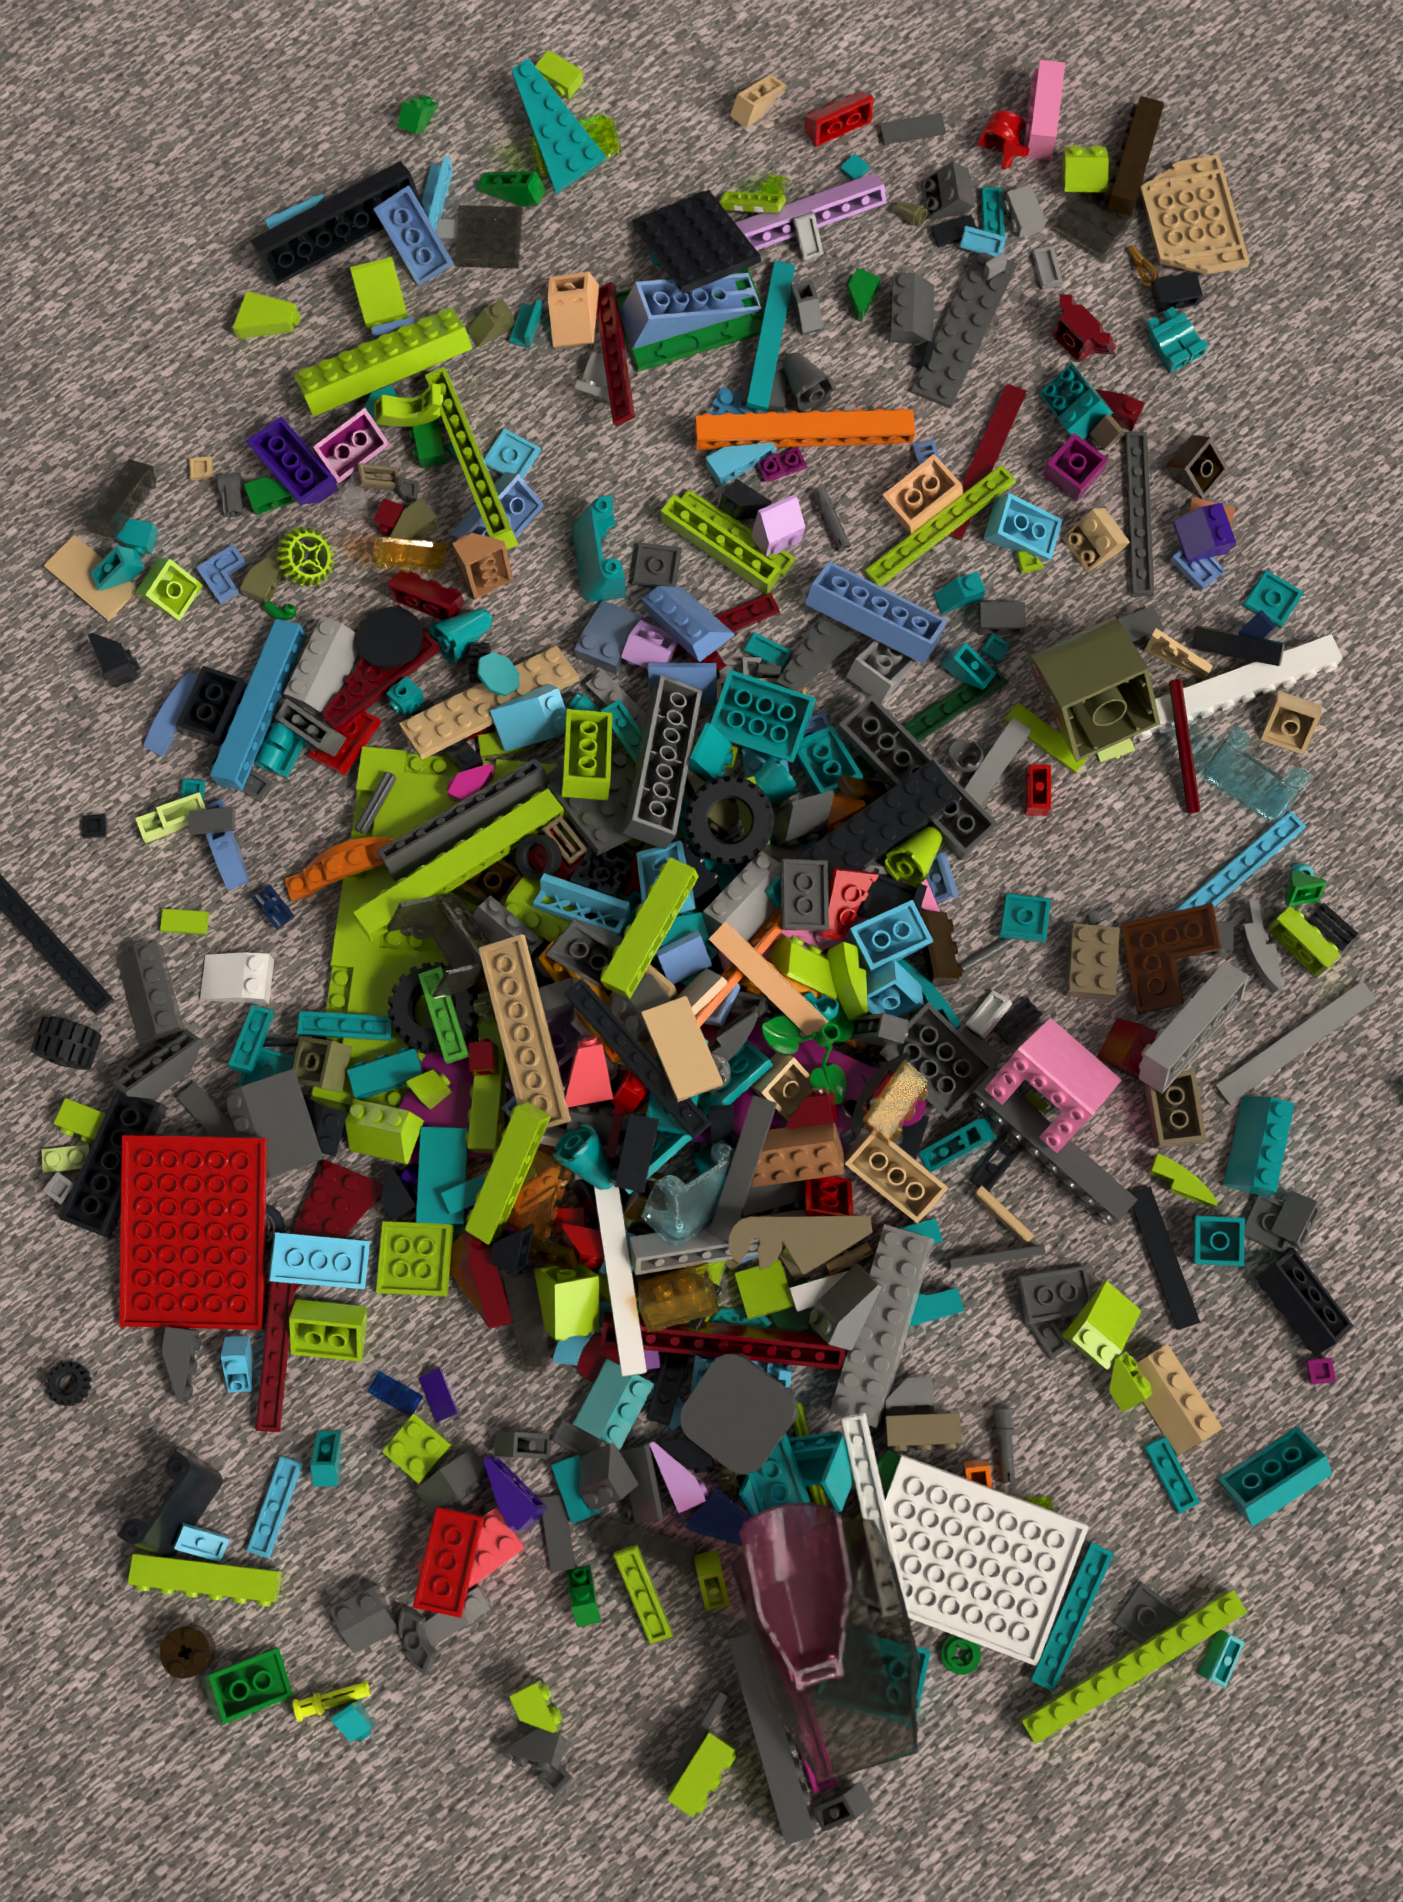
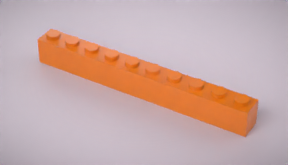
M898 408L896 410L875 409L874 411L856 409L842 412L841 410H833L831 412L814 410L808 413L790 411L788 413L767 412L765 414H755L747 412L735 415L732 413H724L722 415L704 413L695 417L694 425L696 450L722 449L729 446L772 442L775 448L912 443L915 436L913 410H906L905 408Z

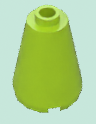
M924 827L887 853L885 866L895 880L899 881L901 879L906 882L905 884L913 887L925 881L942 843V836L939 830L934 827Z

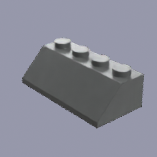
M157 941L134 947L117 959L139 1045L155 1042L185 1031L163 947Z

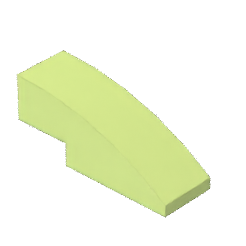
M199 792L156 807L157 811L135 819L144 842L148 843L188 826L189 811L206 808Z

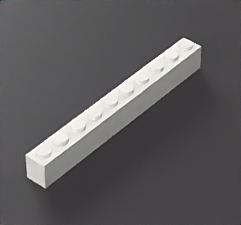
M1332 634L1284 651L1280 666L1254 662L1183 688L1188 724L1194 721L1193 718L1200 715L1202 718H1206L1214 714V710L1222 708L1223 711L1235 706V703L1242 700L1243 703L1255 699L1257 694H1271L1276 691V687L1282 685L1284 688L1290 687L1297 682L1296 680L1301 678L1309 680L1322 670L1325 673L1335 670L1343 657ZM1170 694L1155 699L1160 725L1131 737L1132 741L1138 738L1140 741L1150 738L1154 732L1160 731V733H1165L1173 729L1174 718Z

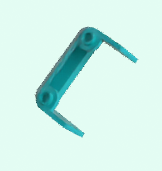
M835 1431L788 1438L805 1487L822 1484L836 1511L841 1512L852 1485L848 1451L842 1433ZM747 1474L739 1495L756 1523L760 1522L762 1514Z

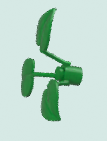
M839 1005V1011L835 1018L826 1023L818 1032L814 1031L812 1034L804 1037H799L801 1029L788 1016H778L762 1024V1033L766 1042L773 1050L780 1054H794L798 1050V1042H804L815 1038L818 1046L826 1048L821 1063L822 1068H816L810 1074L811 1089L825 1087L826 1090H834L836 1104H840L844 1100L847 1086L844 1072L836 1064L826 1067L828 1056L833 1049L832 1044L849 1040L854 1032V1020H848L842 1005Z

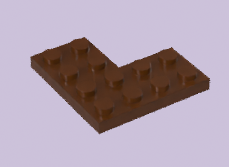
M1212 903L1121 923L1137 1013L1142 1014L1183 1005L1184 999L1176 959L1222 950L1214 905Z

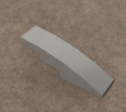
M1015 718L1011 719L965 787L966 792L980 806L1032 731L1031 728Z

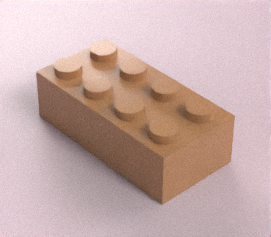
M835 1122L787 1129L785 1127L769 1130L750 1188L843 1175L844 1151Z

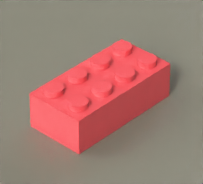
M499 1507L494 1508L483 1516L485 1518L469 1589L526 1548L516 1531H512L503 1522L505 1518L500 1513ZM423 1560L415 1565L419 1573L421 1572Z

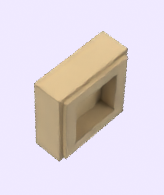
M211 456L189 458L191 480L213 479Z

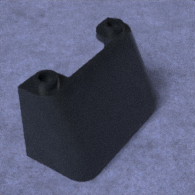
M175 1450L168 1459L166 1472L170 1478L176 1481V1484L150 1522L146 1524L140 1519L127 1521L117 1534L119 1538L131 1545L162 1557H170L178 1551L174 1549L173 1544L182 1523L192 1526L196 1525L221 1488L223 1481L219 1471L188 1450Z

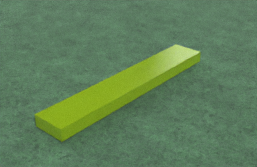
M687 489L681 497L684 502L764 556L751 538L753 530ZM784 550L766 557L781 568L780 576L782 577L787 574L796 561L795 557Z

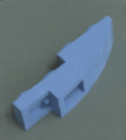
M222 799L205 806L206 809L226 807ZM233 831L207 833L206 836L226 888L231 890L250 882L240 846L235 840Z

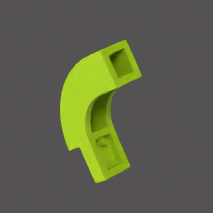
M432 383L422 394L409 398L382 394L374 403V422L385 426L410 427L436 420L440 417V407L443 403L441 385Z

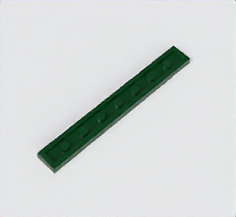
M993 665L991 668L996 674L985 689L981 690L966 683L904 724L903 727L918 742H921L1008 684V681L998 667ZM860 755L853 758V761L863 775V779L876 772Z

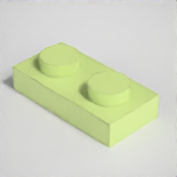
M79 1145L42 1149L43 1173L81 1170L91 1146Z

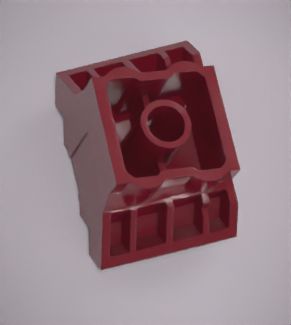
M1060 294L1059 306L1062 308V314L1056 319V328L1052 331L1053 338L1078 363L1094 353L1115 355L1116 344L1111 333H1105L1101 323L1083 305L1076 304L1072 295Z

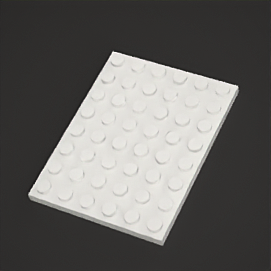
M901 1454L885 1497L909 1606V1613L900 1615L1037 1666L1089 1528L1088 1524ZM867 1545L851 1588L850 1596L882 1607L870 1550Z

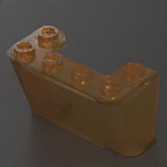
M539 1144L506 1225L514 1230H518L532 1223L535 1225L533 1239L548 1242L559 1207L555 1206L556 1200L561 1201L566 1188L561 1185L563 1179L568 1180L571 1171L558 1163L553 1157V1154L556 1155L557 1153L555 1146Z

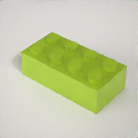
M567 709L562 797L608 800L611 775L612 713Z

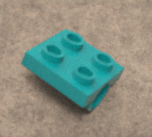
M275 722V724L270 723L253 765L288 779L307 740L284 724Z

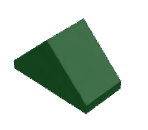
M1292 870L1285 887V905L1289 907L1319 901L1327 881Z

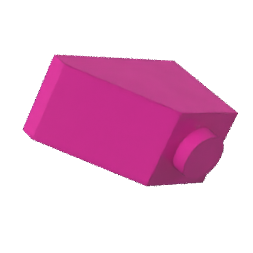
M486 764L459 772L456 778H452L447 785L449 799L459 803L487 787L495 774L494 766Z

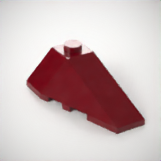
M467 1232L462 1234L452 1244L450 1273L489 1330L512 1323L499 1268L490 1264L492 1244H486Z

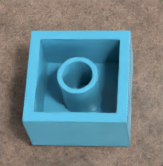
M895 960L866 975L868 1011L872 1014L885 1013L901 1018L924 1005L922 985Z

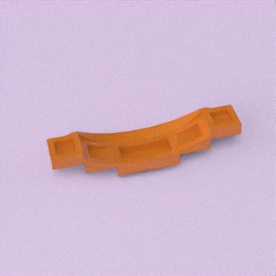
M384 837L359 838L327 849L318 855L307 868L303 869V873L285 879L290 899L296 901L315 894L314 892L340 879L384 866L377 850L396 839Z

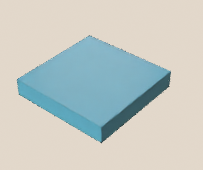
M504 428L484 457L488 469L501 476L505 472L519 474L523 479L541 452V448Z

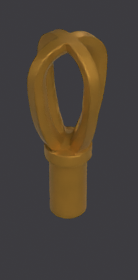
M1131 245L1127 251L1137 266V272L1142 283L1146 286L1153 285L1154 280L1158 279L1157 269L1152 263L1141 256L1135 245ZM1143 267L1149 272L1153 279H1150L1147 276Z

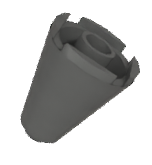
M795 352L787 355L783 362V367L798 409L805 412V410L811 408L810 411H814L828 404L832 399L830 396L832 391H836L834 381L801 353Z

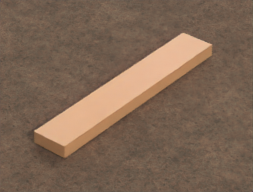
M727 921L709 938L806 1035H810L814 1031L818 1032L829 1022Z

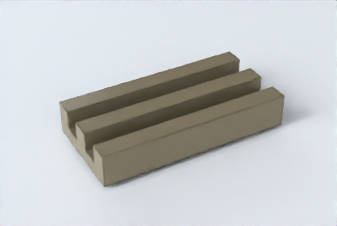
M360 463L355 466V470L358 471L357 479L360 480L358 487L397 490L395 479L399 476L398 468ZM364 472L380 473V474H376V475H374V474H365Z
M561 815L542 828L544 834L553 838L559 845L561 855L569 866L587 853L586 847ZM558 823L565 829L580 851L577 852L556 826ZM551 828L558 835L561 841L565 844L568 850L572 853V857H569L566 851L562 848L559 842L549 831Z

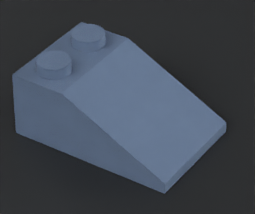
M602 600L584 628L574 649L576 659L617 675L624 660L621 656L628 636L638 622L643 619V616Z

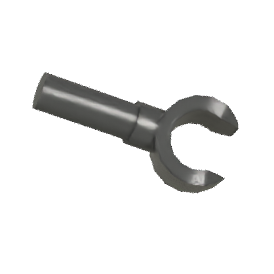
M1111 902L1103 908L1092 910L1087 914L1086 921L1088 925L1101 923L1100 915L1114 908V904Z

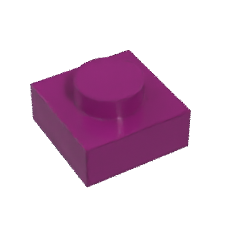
M1332 1357L1305 1361L1310 1385L1336 1382Z

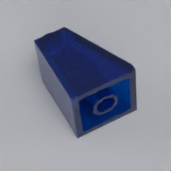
M718 1488L685 1525L690 1531L745 1548L749 1544L753 1547L763 1536L759 1533L762 1528Z

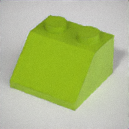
M1079 145L1064 147L1061 165L1064 192H1107L1108 153L1106 147L1099 145L1092 147H1081Z
M158 558L134 594L148 605L180 621L203 585L171 559Z

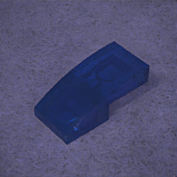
M381 1371L377 1373L367 1391L369 1394L410 1417L414 1414L423 1398L422 1394Z

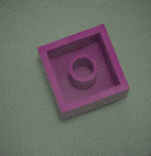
M1074 433L1046 464L1043 476L1074 500L1078 501L1105 471L1109 459Z

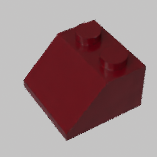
M1117 1018L1096 1058L1139 1080V1064L1143 1059V1056H1141L1142 1051L1148 1044L1152 1045L1155 1042L1158 1032L1143 1024Z

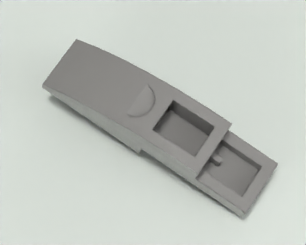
M1251 900L1245 905L1248 923L1243 924L1239 929L1246 954L1257 975L1273 993H1278L1285 985V977L1283 972H1280L1279 967L1281 954L1279 950H1276L1275 943L1266 944L1268 942L1267 929L1263 928L1262 922L1264 920V909L1259 905V900Z

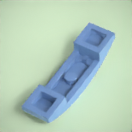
M189 672L170 693L148 732L143 745L144 748L162 757L174 740L173 735L178 729L176 724L197 680V675Z

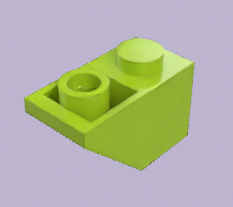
M1127 1351L1123 1352L1114 1361L1109 1389L1110 1394L1122 1413L1146 1400L1153 1393L1149 1381L1141 1375L1137 1362L1132 1356H1129Z

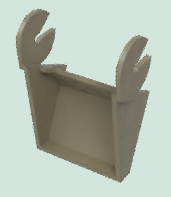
M871 1216L748 1217L741 1219L733 1226L729 1235L728 1248L733 1259L727 1260L726 1266L734 1272L749 1250L751 1240L757 1238L760 1241V1245L758 1247V1257L751 1260L752 1268L759 1266V1270L767 1268L780 1257L793 1280L796 1281L871 1234Z

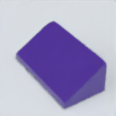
M441 1368L419 1377L436 1423L459 1414Z

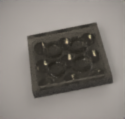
M1075 192L1049 230L1101 262H1104L1134 221L1138 211L1134 210L1132 215L1107 209L1110 200L1106 199V192Z
M459 205L455 266L519 269L523 218L522 207Z

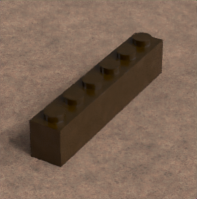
M1140 96L1138 105L1133 104L1130 117L1134 119L1133 121L1129 120L1125 133L1129 134V136H1124L1120 149L1124 150V153H1119L1115 166H1118L1119 170L1114 169L1111 183L1115 184L1114 187L1109 186L1106 199L1110 201L1107 209L1128 215L1133 214L1165 102Z

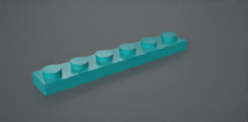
M1093 1542L1089 1543L1046 1641L1038 1665L1032 1673L1031 1681L1052 1692L1055 1691L1112 1560L1113 1552Z

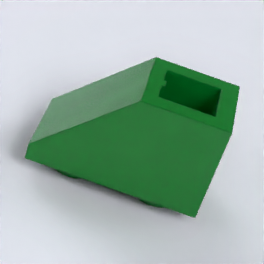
M423 94L403 101L397 127L414 134L424 132L439 103L432 101V97Z
M591 1566L567 1570L571 1608L577 1628L601 1622Z

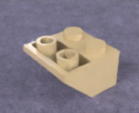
M1105 508L1092 509L1062 537L1086 572L1114 557L1130 543Z

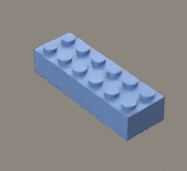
M830 561L812 583L805 602L806 605L922 664L926 662L939 642L948 620Z

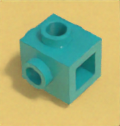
M407 676L398 684L391 686L387 692L388 706L394 713L397 714L399 712L403 717L414 713L420 704L424 702L422 690Z

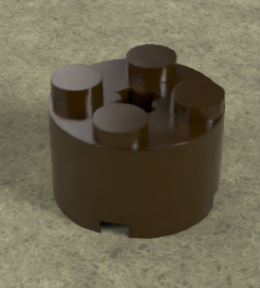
M187 1625L171 1631L160 1645L161 1663L164 1669L174 1678L186 1679L199 1675L209 1668L214 1659L216 1651L215 1641L210 1632L200 1626ZM191 1647L192 1652L185 1656L184 1651Z

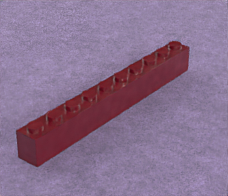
M604 1312L601 1346L617 1347L613 1313ZM638 1315L643 1350L720 1357L728 1353H742L749 1356L748 1359L750 1361L842 1370L845 1349L828 1345L817 1333L704 1322L700 1330L697 1331L677 1319Z

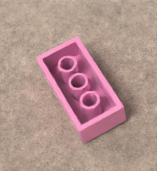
M1040 60L1038 69L1034 68L1029 91L1030 100L1027 107L1026 134L1023 141V146L1029 147L1030 151L1029 156L1025 158L1051 161L1058 129L1065 63Z

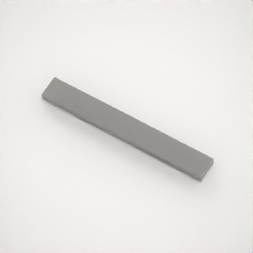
M1363 981L1214 1087L1227 1104L1230 1105L1376 1001V997Z

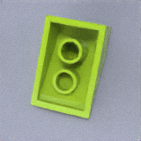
M1104 1280L1062 1337L1097 1367L1108 1370L1122 1352L1141 1310L1107 1280Z

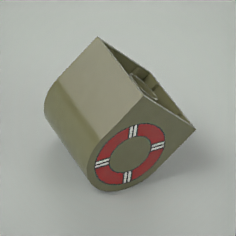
M1112 617L1029 655L1030 667L1040 694L1076 762L1160 725L1148 667L1117 618Z

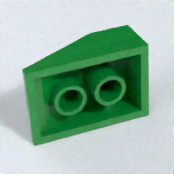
M279 1648L201 1676L216 1725H224L293 1697Z

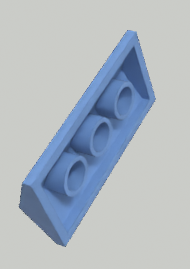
M410 186L405 187L374 208L418 286L441 274L454 264Z

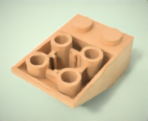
M590 272L549 278L548 304L554 348L594 343L599 284Z

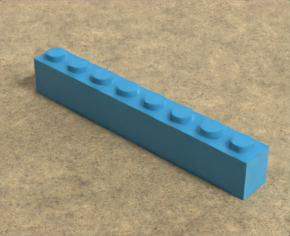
M275 619L273 626L269 629L268 638L265 645L261 648L257 665L253 667L249 684L246 685L241 703L236 708V715L228 727V734L224 743L220 746L217 760L211 767L210 776L219 786L243 791L307 636L298 623Z

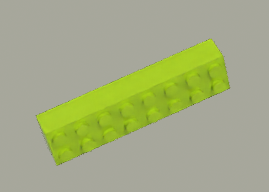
M453 307L442 309L432 316L423 317L411 325L402 326L399 330L392 333L383 334L371 342L362 343L359 347L350 351H343L331 359L322 360L319 364L310 368H303L293 375L310 412L315 417L472 349L465 326Z

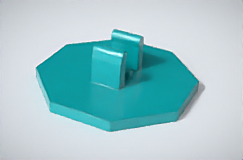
M492 652L478 660L477 675L489 691L506 696L519 688L520 673L509 658Z

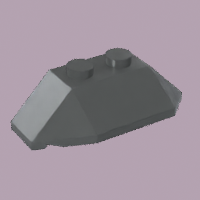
M185 1030L180 1034L158 1040L120 1067L116 1079L112 1082L113 1086L126 1096L148 1099L156 1098L191 1072L202 1044L201 1038Z

